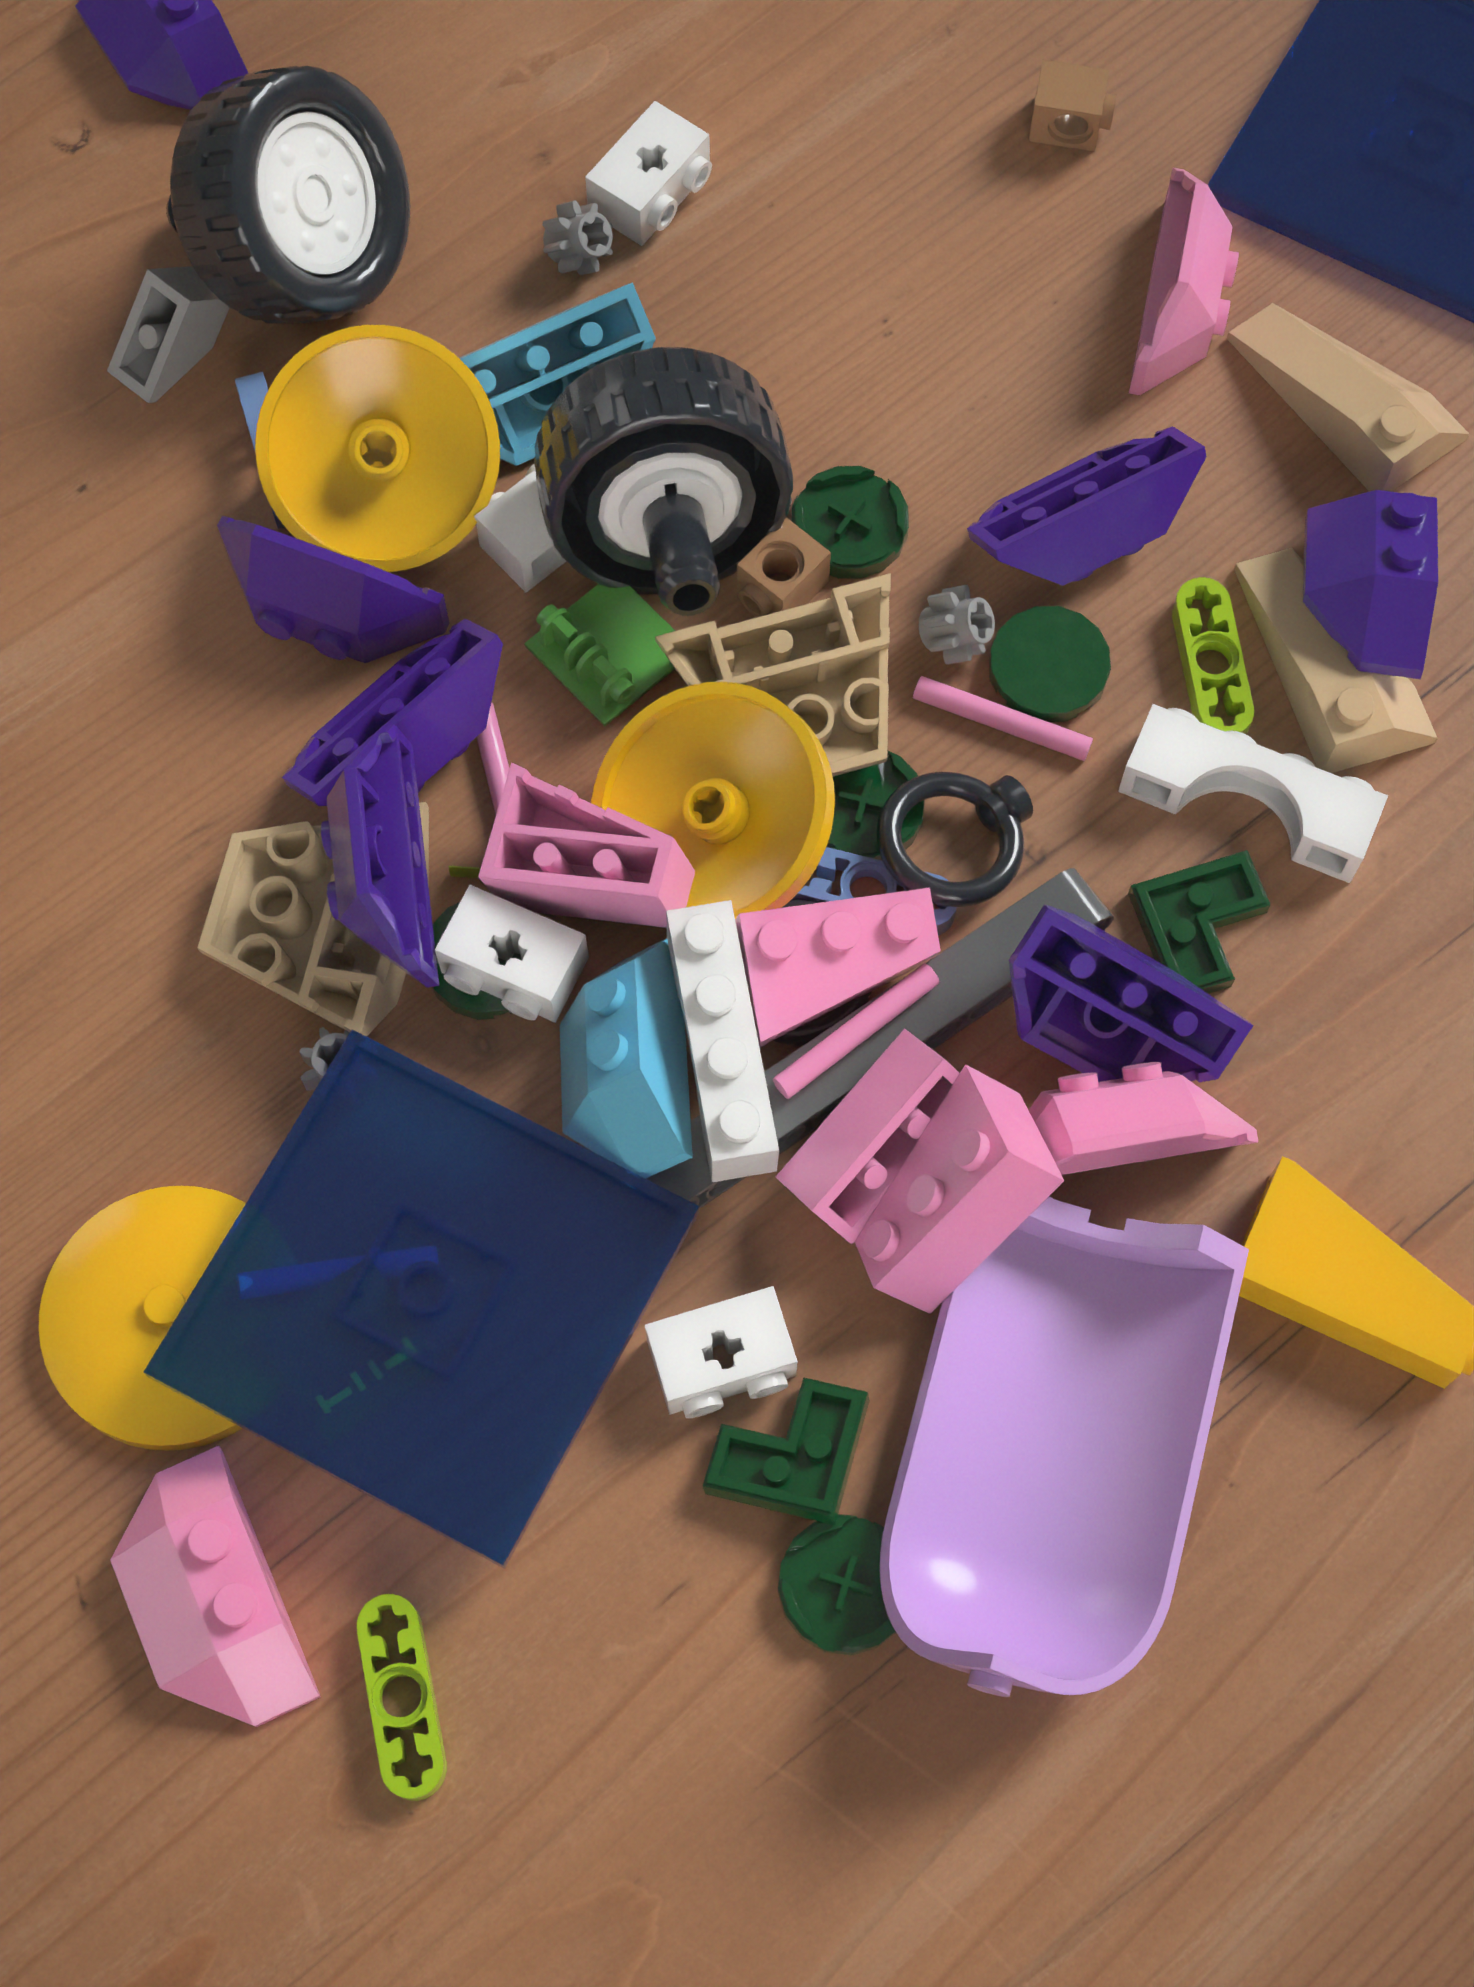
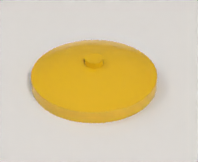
M361 325L348 327L322 336L308 344L289 360L272 382L261 406L256 428L255 451L259 478L270 506L286 529L299 540L370 564L387 572L402 571L421 566L437 559L459 544L477 524L474 516L488 506L499 472L500 439L498 425L487 394L478 379L454 353L442 344L418 332L396 326Z
M705 682L668 693L649 704L634 716L615 738L603 759L595 780L591 803L605 810L609 807L673 837L695 870L686 907L731 900L736 919L740 913L782 908L807 883L824 854L831 834L835 793L831 767L826 753L810 726L797 713L779 699L752 686L732 682Z
M167 1186L145 1190L116 1201L94 1215L71 1237L61 1250L47 1277L39 1310V1339L49 1376L60 1395L79 1416L101 1433L125 1444L150 1450L170 1451L200 1447L226 1438L259 1417L277 1399L288 1384V1381L261 1342L256 1331L307 1298V1292L240 1301L237 1274L299 1266L297 1260L282 1235L260 1212L247 1203L216 1190L195 1186Z

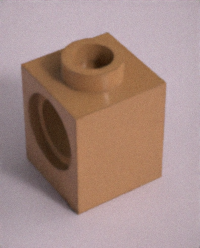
M1042 59L1029 142L1095 152L1099 128L1111 129L1117 95L1106 93L1110 69Z
M786 517L780 529L769 532L737 564V594L741 603L755 617L807 604L829 582L831 552ZM775 573H784L792 578L786 581H774L769 579L768 576Z

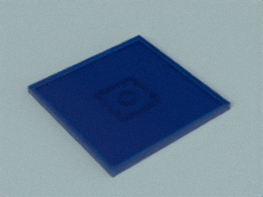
M1319 0L1208 183L1220 207L1474 323V1Z
M352 1029L148 1363L144 1373L148 1378L505 1569L695 1222L700 1206Z

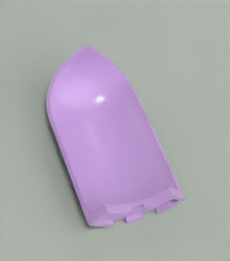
M1048 1197L942 1302L885 1521L880 1552V1580L887 1615L900 1639L911 1650L928 1660L969 1673L967 1683L969 1687L1002 1697H1010L1012 1685L1063 1695L1087 1694L1110 1686L1124 1677L1138 1664L1155 1641L1166 1618L1175 1588L1249 1252L1248 1248L1205 1225L1159 1224L1127 1218L1124 1231L1088 1223L1091 1210Z

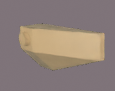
M1274 303L1228 332L1227 340L1369 492L1373 490L1392 492L1466 441L1469 433L1431 393Z
M1292 548L1236 563L1234 571L1317 768L1334 773L1428 746L1436 742V733L1414 684L1406 677L1358 671L1347 658L1348 651L1327 633L1303 603L1304 561Z

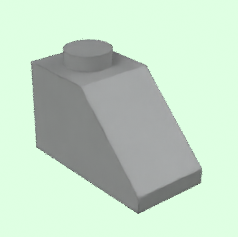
M192 266L147 269L107 372L146 402H157L213 348L229 307L206 286Z

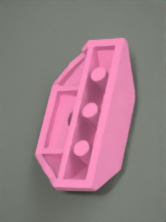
M1172 168L1129 394L1142 395L1205 358L1212 335L1223 336L1228 319L1230 300L1220 299L1222 286L1232 287L1239 252L1228 251L1233 227L1209 186L1184 169Z
M1161 1062L1141 1063L1123 1067V1078L1098 1082L1097 1073H1081L1058 1078L1059 1089L1042 1091L1029 1108V1112L1061 1175L1258 1143L1257 1130L1183 1075L1170 1071L1162 1072Z
M216 1446L156 1473L110 1561L159 1689L255 1727L320 1698V1693L221 1447Z

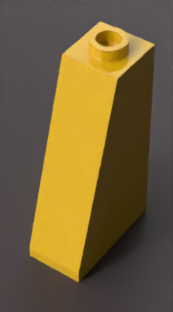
M1282 1156L1267 1181L1241 1243L1242 1246L1249 1249L1239 1296L1439 1387L1446 1388L1461 1373L1470 1376L1474 1370V1306L1295 1161Z

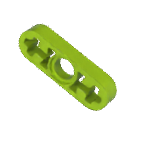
M1206 577L1193 578L1180 587L1172 609V620L1192 715L1199 722L1221 731H1238L1247 735L1254 717V705L1230 595L1226 588L1214 579ZM1193 600H1202L1204 608L1212 609L1207 622L1208 631L1201 634L1202 620L1199 610L1191 608ZM1205 650L1218 651L1228 660L1229 669L1220 674L1207 673L1198 666L1196 656ZM1226 690L1223 696L1225 712L1229 716H1235L1232 726H1224L1221 717H1213L1218 704L1217 693Z
M383 1594L367 1602L357 1619V1635L378 1761L383 1782L392 1793L406 1800L419 1801L432 1796L442 1786L447 1773L446 1755L421 1617L407 1599L395 1594ZM392 1609L398 1619H408V1628L402 1629L397 1634L399 1653L406 1657L415 1652L416 1663H394L377 1672L375 1661H390L386 1641L381 1636H372V1627L382 1623L383 1611ZM397 1677L413 1678L421 1689V1701L417 1709L405 1717H395L388 1714L382 1703V1695L386 1685ZM427 1721L428 1734H413L418 1754L423 1758H432L433 1766L432 1769L422 1772V1784L412 1787L408 1778L396 1776L395 1766L406 1762L404 1739L398 1737L389 1742L387 1730H410Z

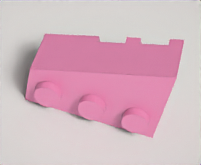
M511 762L478 877L493 895L534 913L667 928L666 911L686 908L695 870L673 837L609 807L605 810L579 798L574 791L561 785L555 787L531 776L527 769Z
M930 888L740 913L735 919L760 1048L820 1018L822 1015L917 969L941 951Z
M904 1028L776 1175V1178L850 1244L854 1243L960 1073L942 1056Z
M965 1064L855 1240L856 1247L873 1288L931 1314L1064 1182L1020 1093Z

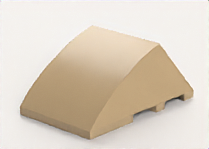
M891 573L833 588L831 598L739 623L717 628L714 620L655 636V641L688 686L705 682L739 683L767 692L787 705L810 726L819 739L829 761L832 777L887 761L888 647L890 642L889 595L891 591Z
M421 802L419 806L429 887V807L426 802ZM308 821L232 833L197 947L202 954L364 1040L397 1005L406 972L358 938L339 920L334 919L327 897V885L329 882L335 881L333 859H329L324 850L321 825L311 826Z

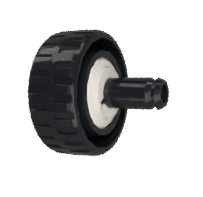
M289 66L262 70L228 79L222 82L220 86L213 87L202 96L201 100L197 105L193 106L186 117L174 148L170 175L171 194L166 204V214L170 225L178 233L184 251L198 276L224 304L253 320H262L270 324H299L338 319L343 316L352 315L362 310L367 304L372 303L381 295L395 275L406 247L410 224V193L403 157L393 132L375 104L358 87L344 77L318 67Z
M658 347L629 352L602 362L579 376L565 388L548 409L542 420L541 429L537 433L534 464L539 501L548 535L553 540L554 547L561 557L577 572L605 587L621 588L631 586L638 594H658L661 603L665 607L682 616L700 614L711 607L719 595V581L736 573L737 564L769 532L777 531L782 527L791 506L793 473L784 432L773 401L767 391L759 385L758 380L736 363L710 352L683 347Z

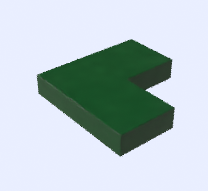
M1248 850L1133 884L1128 892L1154 960L1177 972L1208 994L1232 987L1235 980L1215 929L1265 914L1271 905Z
M803 1377L786 1439L721 1424L702 1485L705 1494L835 1525L870 1401L868 1392Z

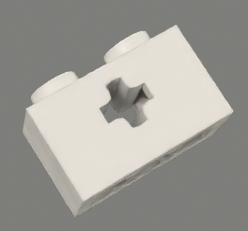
M654 101L585 176L587 204H598V213L602 214L612 224V228L643 246L656 230L662 231L671 223L678 205L691 191L693 193L698 192L707 182L712 170L709 134Z
M469 885L435 948L441 972L445 974L444 979L453 987L471 995H478L479 991L482 990L502 999V1005L517 1016L528 1020H536L539 1015L555 1023L589 959L585 934L472 885ZM514 953L520 954L522 961L512 958ZM498 958L507 960L506 965H500Z
M774 1286L645 1324L647 1343L669 1415L684 1411L686 1418L704 1416L721 1409L724 1406L723 1398L748 1391L751 1399L766 1397L787 1388L788 1383L786 1379L795 1377L797 1374L798 1361ZM718 1345H724L728 1354H734L733 1367L722 1369L718 1360H712L713 1348Z

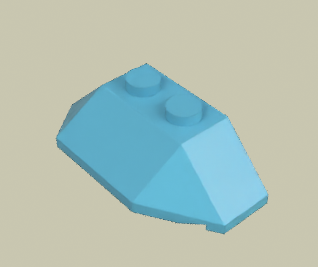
M632 282L459 357L478 379L493 408L500 439V460L517 466L535 458V443L537 433L542 426V420L548 409L565 388L579 376L602 362L629 352L652 348L656 337Z
M666 938L620 961L584 984L560 1024L562 1133L640 1181L693 1158L685 1019L677 995Z

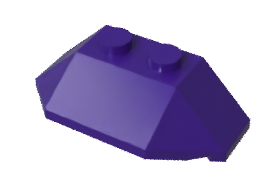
M78 0L75 5L80 18L127 89L131 92L170 106L191 110L201 100L202 96L213 87L220 86L222 82L228 79L249 74L228 28L212 0Z
M1172 426L1157 431L1153 438L1133 439L1097 451L996 501L981 515L978 522L972 523L967 528L969 538L999 562L1062 586L1070 582L1083 580L1090 576L1094 570L1121 556H1128L1140 551L1145 544L1167 533L1207 457L1205 446Z
M1373 490L1307 509L1304 538L1303 603L1327 633L1348 651L1347 658L1358 671L1421 679L1438 588L1437 498L1420 496L1413 493Z
M222 516L217 524L228 558L254 620L260 629L272 637L281 640H289L290 637H294L313 644L320 653L330 658L344 660L346 657L363 663H368L442 635L450 624L444 594L429 588H420L413 585L407 579L370 564L257 524L234 520L226 516Z
M463 619L451 627L449 630L450 634L434 638L404 656L311 736L298 754L295 765L289 768L283 775V780L288 787L316 805L327 806V796L344 769L382 726L395 723L413 745L419 793L428 779L450 760L462 755L467 750L470 742L486 729L503 647L499 636L467 619Z
M394 723L384 725L376 732L344 769L327 796L329 820L323 821L321 824V837L326 855L329 859H333L335 881L329 882L327 885V897L330 911L335 920H339L358 938L426 988L439 986L414 752L412 743Z
M1045 904L1009 959L1018 1036L1023 1041L1082 1073H1097L1098 1082L1123 1078V1067L1150 1062H1161L1162 1072L1170 1071L1180 1074L1189 1081L1197 1080L1200 1083L1217 1080L1254 1026L1177 972L1083 918Z

